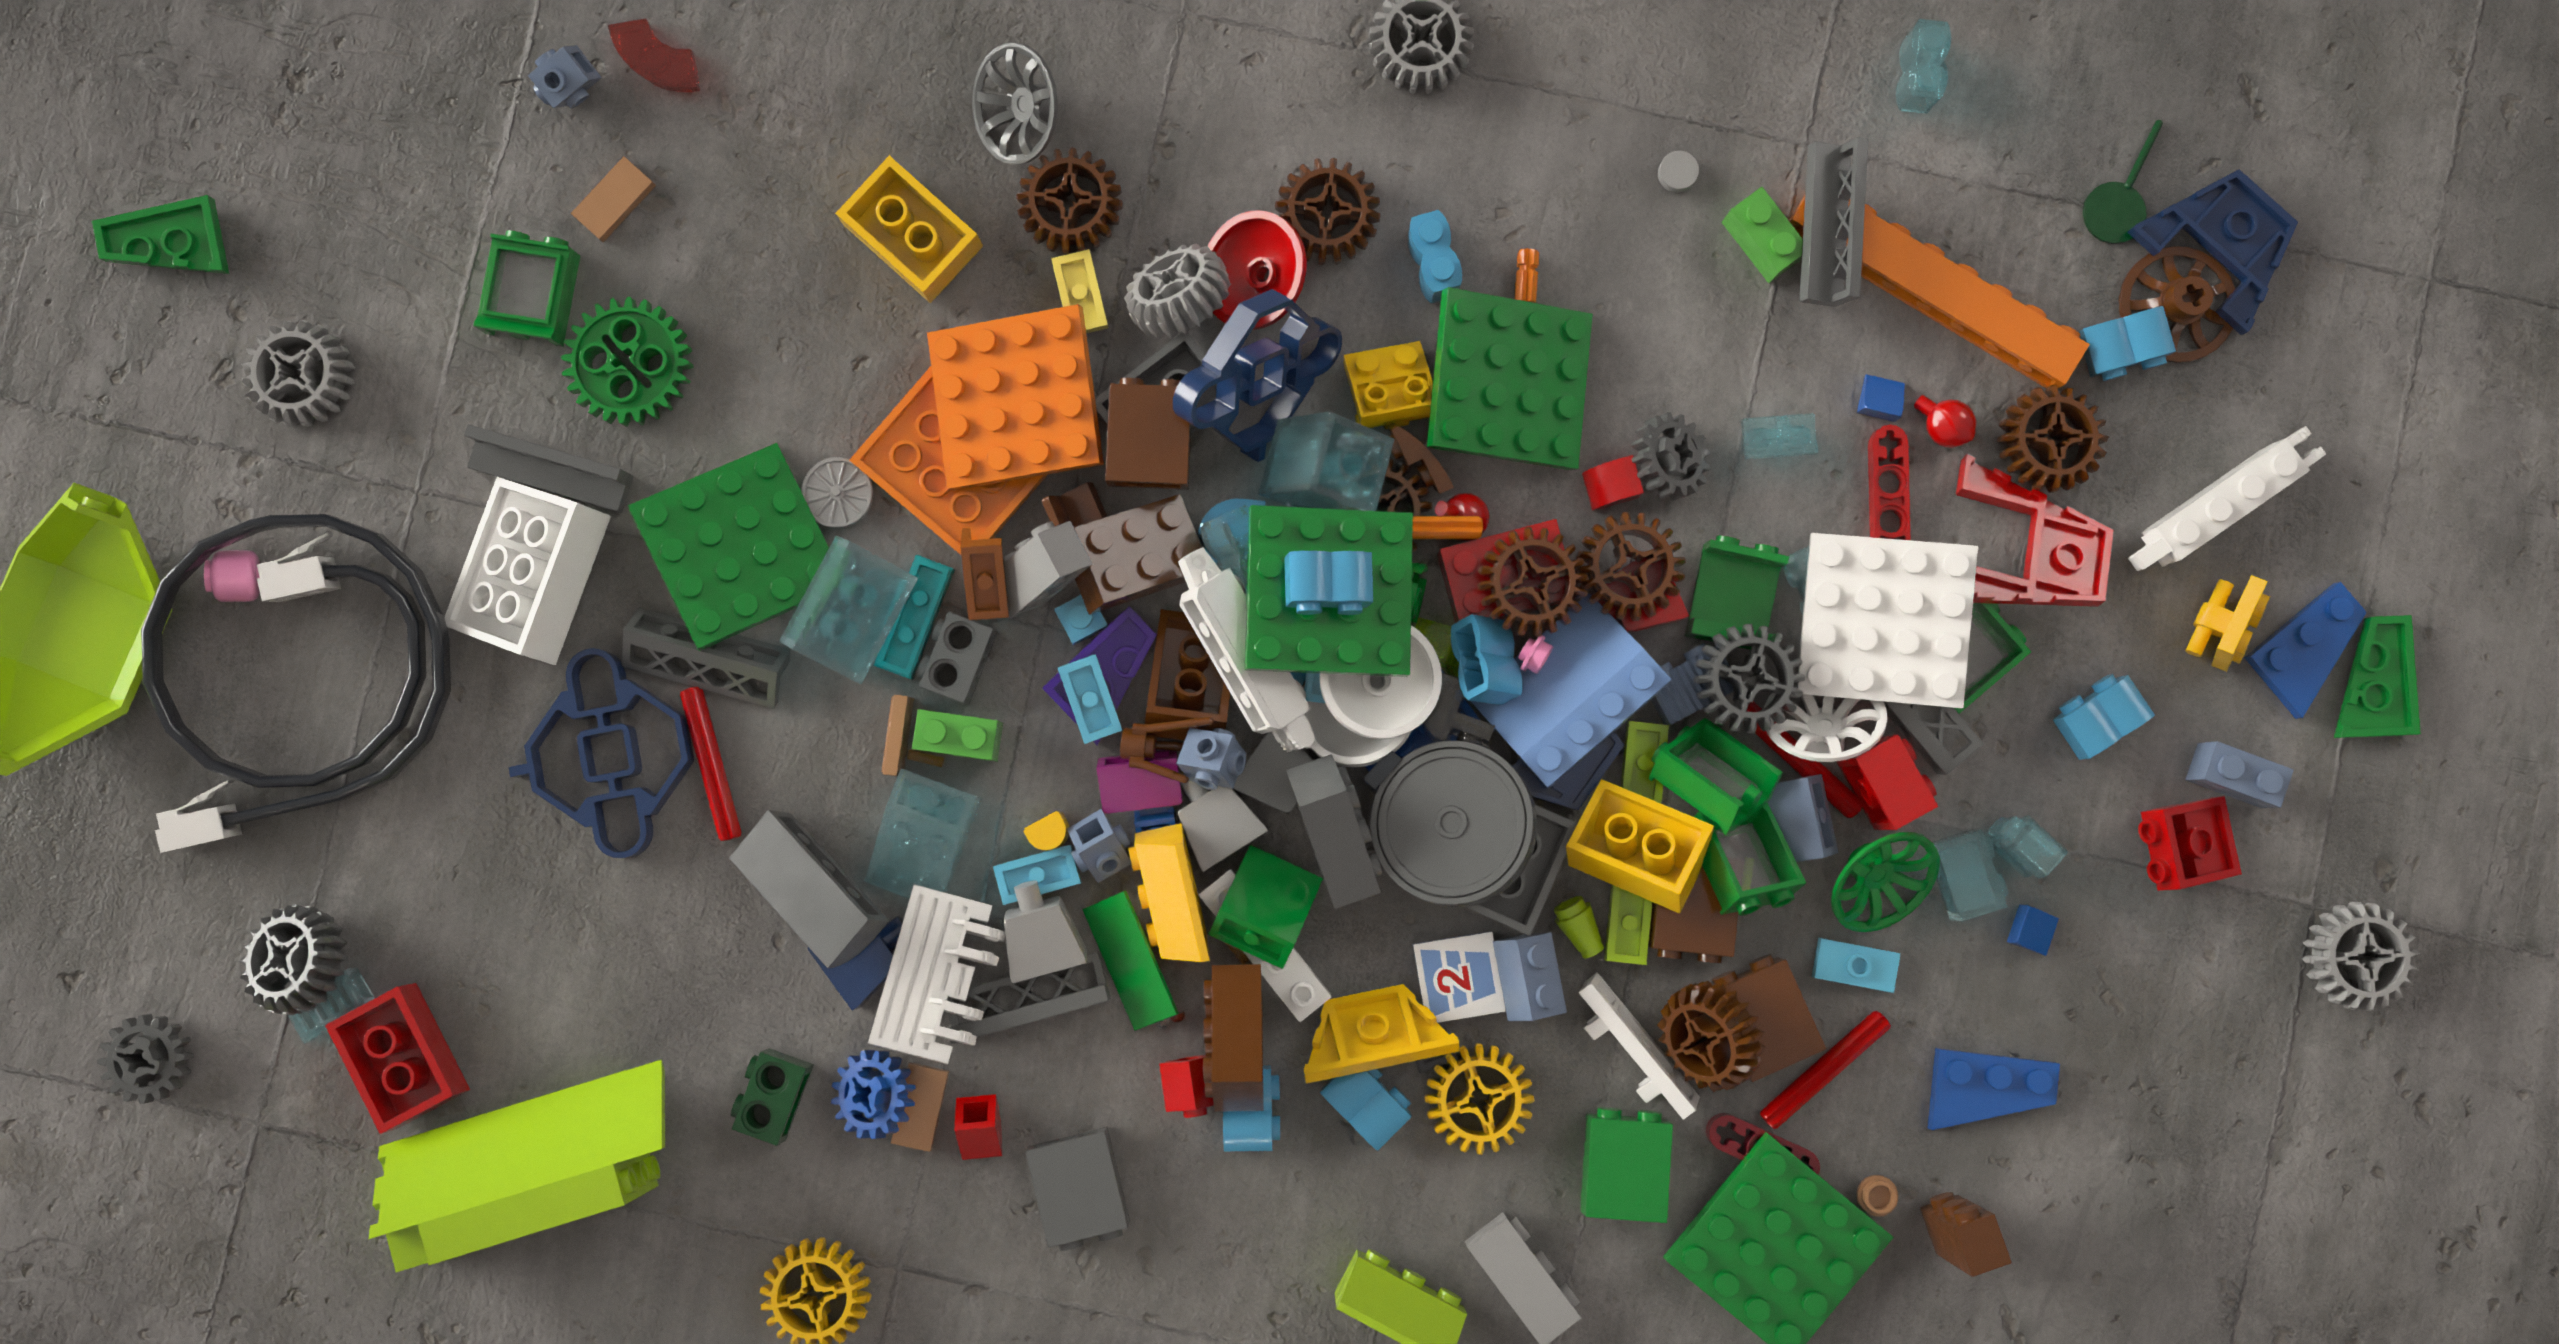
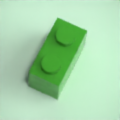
M1760 187L1733 207L1721 222L1768 283H1771L1802 259V237L1763 187Z
M918 709L912 749L998 762L1003 722Z

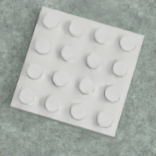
M1811 533L1799 654L1802 664L1798 666V674H1804L1805 680L1797 682L1796 688L1802 690L1803 694L1963 708L1978 546Z

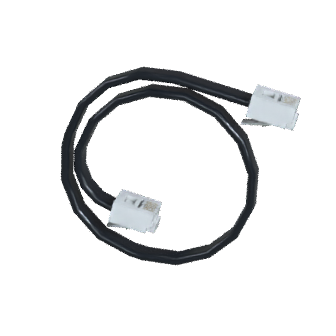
M328 514L268 515L247 520L198 541L160 580L141 628L142 680L144 688L165 732L204 768L232 778V780H227L194 797L188 804L178 809L156 813L159 829L155 830L160 853L242 835L241 823L351 798L394 779L432 740L451 692L449 634L445 618L423 571L383 534ZM328 527L370 543L407 577L429 627L432 640L433 691L416 735L382 770L336 790L237 812L235 804L188 813L189 808L212 799L215 792L234 782L233 779L257 788L309 787L322 785L370 764L408 725L427 676L425 622L413 597L391 576L362 565H336L334 558L315 556L293 561L308 555V553L312 552L314 546L331 538L333 533L327 532L297 547L283 558L257 564L260 578H257L261 599L267 602H283L341 589L339 578L356 577L378 585L397 603L407 625L408 677L392 718L357 755L313 774L266 775L219 757L184 725L167 689L163 671L162 631L180 586L215 551L259 532L278 528Z

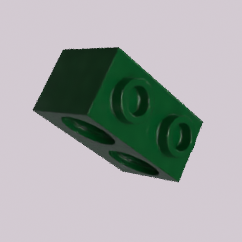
M770 1048L761 1051L759 1056L754 1055L745 1073V1078L750 1079L745 1094L740 1093L737 1096L731 1110V1116L735 1118L732 1130L775 1146L786 1141L814 1064ZM772 1065L780 1067L785 1074V1081L782 1086L773 1085L768 1078V1071ZM757 1104L766 1106L770 1111L771 1118L767 1125L759 1123L754 1117V1108Z

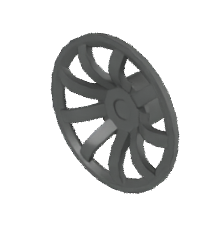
M1004 43L989 52L978 69L973 86L972 108L977 132L988 151L1004 163L1019 165L1036 159L1046 149L1052 138L1058 114L1056 86L1048 65L1037 51L1021 43ZM1017 53L1030 58L1023 70V75L1016 65ZM1004 55H1006V68L1012 80L1001 74L995 66V62ZM1038 68L1044 76L1046 85L1033 83V75ZM987 75L1000 88L1007 91L1008 94L997 95L983 92ZM982 103L1007 106V110L985 122ZM1012 121L1002 135L1000 145L998 146L990 136L991 132L995 128ZM1032 127L1043 133L1041 140L1034 148H1032L1029 142V133ZM1019 132L1018 141L1023 154H1010V144Z

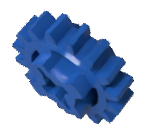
M863 1050L860 1056H849L847 1059L850 1067H839L837 1071L842 1080L841 1082H833L831 1086L839 1091V1096L831 1099V1104L840 1105L841 1108L835 1116L836 1120L847 1119L844 1130L846 1132L857 1131V1138L881 1139L886 1138V1134L897 1133L899 1131L897 1122H908L909 1120L908 1115L904 1112L905 1107L915 1106V1102L908 1098V1092L915 1090L916 1087L914 1084H907L905 1080L911 1074V1070L899 1069L902 1059L900 1057H890L889 1051ZM872 1067H875L880 1071H874Z

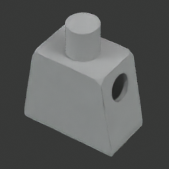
M1190 780L1187 783L1180 782L1191 803L1179 810L1178 815L1203 872L1268 831L1265 825L1231 788L1218 786L1217 789L1211 790L1203 788Z
M1035 880L1015 886L1014 891L1019 907L1007 910L1004 917L1011 982L1016 983L1085 964L1087 961L1086 946L1062 898L1055 896L1043 900L1038 882Z

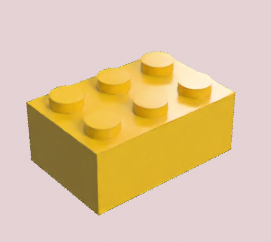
M890 155L835 213L851 233L929 303L941 293L983 247L975 231Z

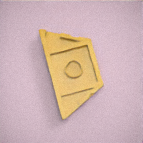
M1404 984L1327 1000L1323 1005L1320 1015L1321 1022L1314 1034L1309 1062L1304 1067V1077L1306 1084L1455 1053L1459 1052V1040L1454 1033L1449 1035L1437 1023L1436 1016L1426 1006L1419 1004L1416 996Z

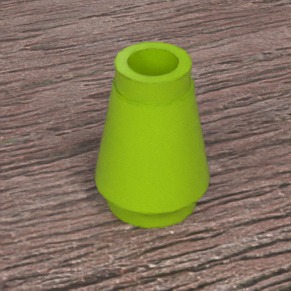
M1575 896L1555 907L1554 913L1557 917L1555 923L1584 959L1595 956L1604 949L1591 903L1585 902L1582 896Z

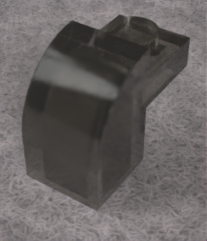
M1442 673L1439 699L1431 714L1422 723L1426 734L1435 743L1449 741L1451 735L1458 736L1456 741L1470 742L1490 748L1495 735V725L1461 714L1460 711L1465 697L1461 691L1459 679Z

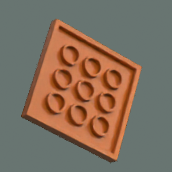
M1079 304L927 333L947 489L954 491L1104 465L1082 306Z
M931 366L849 460L960 555L962 528L971 529L972 540L993 539L1048 475L954 491L947 489Z

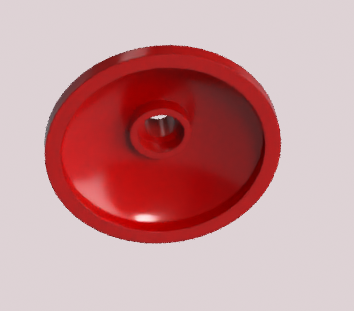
M1261 210L1241 213L1223 224L1210 240L1208 247L1222 259L1231 285L1228 288L1229 296L1222 300L1223 307L1214 310L1213 314L1226 324L1239 303L1271 289L1292 299L1296 303L1305 282L1307 269L1304 244L1297 230L1284 218ZM1267 271H1269V276L1265 281V274ZM1283 308L1260 318L1253 330L1262 329L1276 323L1288 312Z

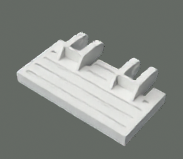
M918 885L913 886L868 1044L947 1065L953 1047L936 1043V1037L975 1046L977 1037L972 1035V1033L942 1027L940 1022L943 1012L962 1016L964 1019L971 1021H982L983 1011L949 1002L947 998L963 1002L967 998L975 967L957 963L959 958L997 966L999 957L994 955V953L962 946L966 933L983 937L993 942H1004V931L969 922L971 919L987 924L992 905Z

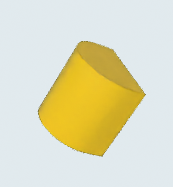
M1055 811L1025 827L1023 832L1030 844L1035 848L1053 850L1061 847L1069 837L1067 831L1069 824L1063 812Z

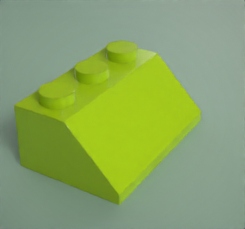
M1358 1249L1355 1251L1334 1292L1337 1310L1401 1344L1458 1343L1467 1316L1464 1306L1460 1304L1461 1297L1443 1287H1440L1437 1292L1425 1286L1426 1279L1410 1269L1404 1268L1402 1273L1388 1266L1390 1260L1372 1249H1368L1366 1254Z

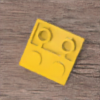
M1420 341L1344 355L1343 365L1357 410V415H1355L1357 430L1384 426V429H1388L1387 426L1392 423L1401 427L1409 425V421L1430 417L1433 381Z
M2251 575L2233 612L2224 607L2234 585L2226 580L2219 579L2209 601L2203 602L2193 623L2196 629L2185 651L2190 655L2201 657L2210 636L2214 635L2221 638L2211 666L2227 672L2232 661L2240 664L2253 635V632L2248 631L2247 628L2248 626L2258 627L2271 597L2263 594L2268 581Z

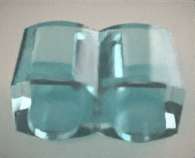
M1919 19L1904 38L1899 53L1903 74L1896 88V101L1900 111L1927 114L1943 96L1948 83V71L1944 59L1948 55L1951 46V31L1948 22Z
M1243 505L1201 523V536L1208 552L1217 560V566L1220 570L1223 571L1230 568L1233 574L1238 576L1243 582L1246 590L1245 594H1247L1249 508Z
M2002 816L1987 831L1990 837L1986 844L2024 878L2032 875L2036 878H2043L2049 875L2068 854V850L2030 816L2022 818L2018 816L2009 818Z

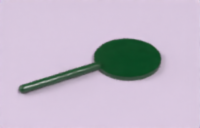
M2157 120L2154 123L2126 182H2107L2101 184L2087 196L2083 206V220L2088 231L2098 240L2109 244L2127 242L2133 238L2127 232L2136 224L2146 220L2145 202L2139 192L2132 186L2163 125L2162 120Z

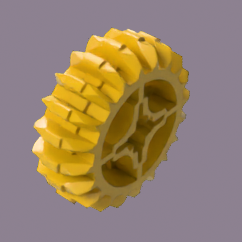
M1476 1043L1474 1046L1475 1056H1469L1466 1046L1462 1045L1459 1047L1461 1060L1456 1062L1451 1053L1445 1054V1058L1451 1066L1447 1070L1439 1064L1433 1067L1436 1073L1442 1076L1440 1081L1433 1078L1427 1079L1426 1084L1436 1089L1437 1094H1426L1424 1100L1426 1103L1437 1104L1438 1106L1427 1111V1116L1429 1119L1442 1117V1120L1434 1126L1435 1132L1437 1134L1443 1133L1449 1128L1450 1131L1445 1139L1446 1143L1452 1145L1458 1137H1461L1460 1150L1462 1152L1468 1151L1471 1141L1475 1142V1150L1478 1155L1484 1153V1142L1489 1141L1493 1152H1498L1500 1150L1497 1142L1499 1137L1502 1136L1508 1145L1514 1143L1513 1137L1508 1133L1512 1127L1518 1133H1524L1525 1128L1517 1121L1518 1117L1520 1116L1525 1119H1531L1532 1117L1531 1111L1521 1108L1522 1104L1534 1102L1532 1094L1521 1093V1090L1532 1086V1082L1529 1078L1517 1080V1077L1524 1072L1525 1068L1522 1064H1517L1509 1069L1508 1067L1513 1060V1055L1509 1052L1504 1054L1500 1061H1498L1499 1048L1492 1045L1488 1056H1484L1483 1045ZM1475 1066H1486L1498 1070L1506 1077L1508 1083L1501 1085L1498 1083L1494 1085L1483 1084ZM1464 1071L1466 1079L1465 1091L1461 1095L1454 1097L1453 1101L1446 1103L1450 1084L1459 1073ZM1473 1080L1483 1094H1489V1100H1485L1487 1104L1483 1107L1486 1117H1484L1482 1111L1475 1103H1469V1097H1474L1472 1095V1092L1475 1091ZM1511 1095V1105L1508 1113L1495 1126L1492 1114L1494 1106L1498 1102L1505 1100L1506 1096ZM1458 1112L1460 1114L1474 1113L1478 1116L1483 1130L1474 1131L1458 1125L1450 1115Z
M824 1237L816 1240L814 1248L811 1241L805 1238L800 1241L799 1249L790 1244L785 1248L786 1257L778 1254L772 1260L776 1269L769 1268L764 1273L766 1280L772 1284H765L760 1288V1294L771 1297V1299L761 1304V1310H773L774 1314L766 1323L768 1326H773L779 1322L782 1326L776 1334L777 1338L782 1339L789 1332L793 1335L790 1344H799L802 1338L805 1339V1344H817V1339L820 1344H832V1337L841 1344L847 1339L846 1331L855 1333L859 1328L856 1319H864L867 1316L868 1311L860 1304L868 1303L872 1295L860 1289L871 1283L870 1277L858 1278L857 1274L863 1270L865 1264L861 1261L852 1266L849 1262L855 1254L852 1249L848 1250L843 1256L840 1255V1241H835L830 1249L827 1250V1242ZM816 1263L830 1267L840 1276V1279L827 1278L822 1271L821 1265ZM802 1264L804 1273L801 1275V1288L786 1294V1283L789 1274L794 1267ZM812 1287H814L816 1292H828L819 1301L817 1296L804 1295ZM846 1293V1306L842 1316L829 1323L828 1314L831 1312L830 1300ZM800 1308L807 1312L811 1323L800 1319L792 1309Z

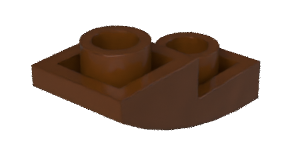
M1395 423L1387 426L1391 436L1385 438L1395 460L1402 457L1408 466L1420 460L1422 464L1416 468L1423 484L1427 488L1433 486L1434 490L1439 494L1454 488L1439 461L1417 438Z

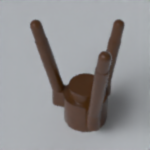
M1211 717L1153 724L1133 723L1132 728L1123 729L1120 758L1129 760V768L1144 769L1181 783H1187L1189 781L1188 776L1146 761L1147 758L1154 759L1156 749L1181 751L1184 743L1158 741L1157 735L1149 733L1212 725L1214 720Z

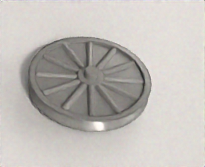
M842 457L824 459L815 464L803 480L801 492L816 522L823 526L835 529L850 527L861 521L871 508L874 497L871 478L849 461L850 459Z

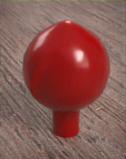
M1921 395L1915 402L1914 408L1927 416L1926 427L1928 434L1938 445L1955 448L1974 439L1976 417L1973 410L1964 402L1949 399L1936 404L1925 395Z
M1459 493L1451 497L1447 502L1439 501L1435 506L1437 516L1481 517L1483 533L1489 524L1490 514L1487 505L1482 498L1472 493ZM1457 539V540L1469 541V540H1473V539Z

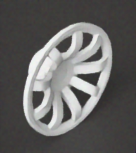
M1794 682L1793 687H1797V682ZM1772 693L1769 696L1764 708L1773 700L1776 693ZM1803 694L1801 699L1807 713L1796 705L1797 708L1794 712H1787L1796 720L1787 719L1782 724H1774L1770 717L1771 730L1767 731L1771 740L1789 754L1817 762L1842 761L1867 752L1880 741L1887 725V709L1883 701L1869 700L1875 710L1863 709L1848 716L1850 710L1861 699L1845 698L1837 710L1833 709L1834 697L1824 696L1823 707L1818 708L1813 695ZM1865 720L1877 721L1875 730L1871 735L1861 728L1853 726ZM1792 730L1798 731L1802 736L1794 746L1787 742L1780 733ZM1845 737L1856 738L1862 743L1853 749L1843 751Z

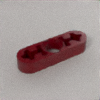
M1728 1113L1716 1114L1707 1123L1706 1136L1709 1142L1717 1149L1743 1160L1752 1149L1754 1142L1767 1132L1780 1144L1788 1146V1150L1797 1158L1801 1159L1805 1155L1804 1162L1819 1175L1820 1163L1817 1156L1798 1144ZM1728 1122H1732L1730 1129L1744 1137L1746 1136V1129L1751 1130L1744 1139L1742 1152L1737 1151L1742 1144L1731 1138H1726L1723 1143L1720 1142L1721 1136L1716 1133L1718 1126L1726 1127Z

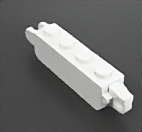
M2307 426L2297 430L2285 439L2266 446L2142 532L2144 536L2141 538L2146 545L2128 558L2129 561L2139 571L2146 569L2156 561L2164 567L2170 563L2182 560L2310 471L2308 467L2326 455L2322 447L2313 448L2306 452L2303 457H2300L2294 449L2295 445L2302 443L2312 434Z
M1203 547L1181 558L1178 563L1189 590L1182 593L1180 607L1252 731L1261 734L1272 732L1277 742L1281 744L1280 747H1283V750L1287 752L1311 748L1315 741L1314 736L1316 735L1313 734L1314 731L1311 730V725L1304 715L1311 708L1306 701V693L1302 685L1294 680L1290 672L1245 670L1246 590L1243 582L1238 576L1233 574L1230 568L1221 571Z

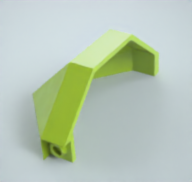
M73 483L19 545L0 587V775L8 776L127 714L142 681L141 628L160 580L127 504L113 496L77 483Z

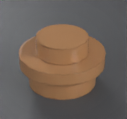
M1882 1175L1866 1177L1857 1188L1856 1196L1859 1206L1872 1216H1885L1891 1213L1897 1205L1898 1190L1890 1179Z

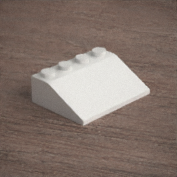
M497 477L445 614L446 626L514 653L556 665L611 516L577 502Z

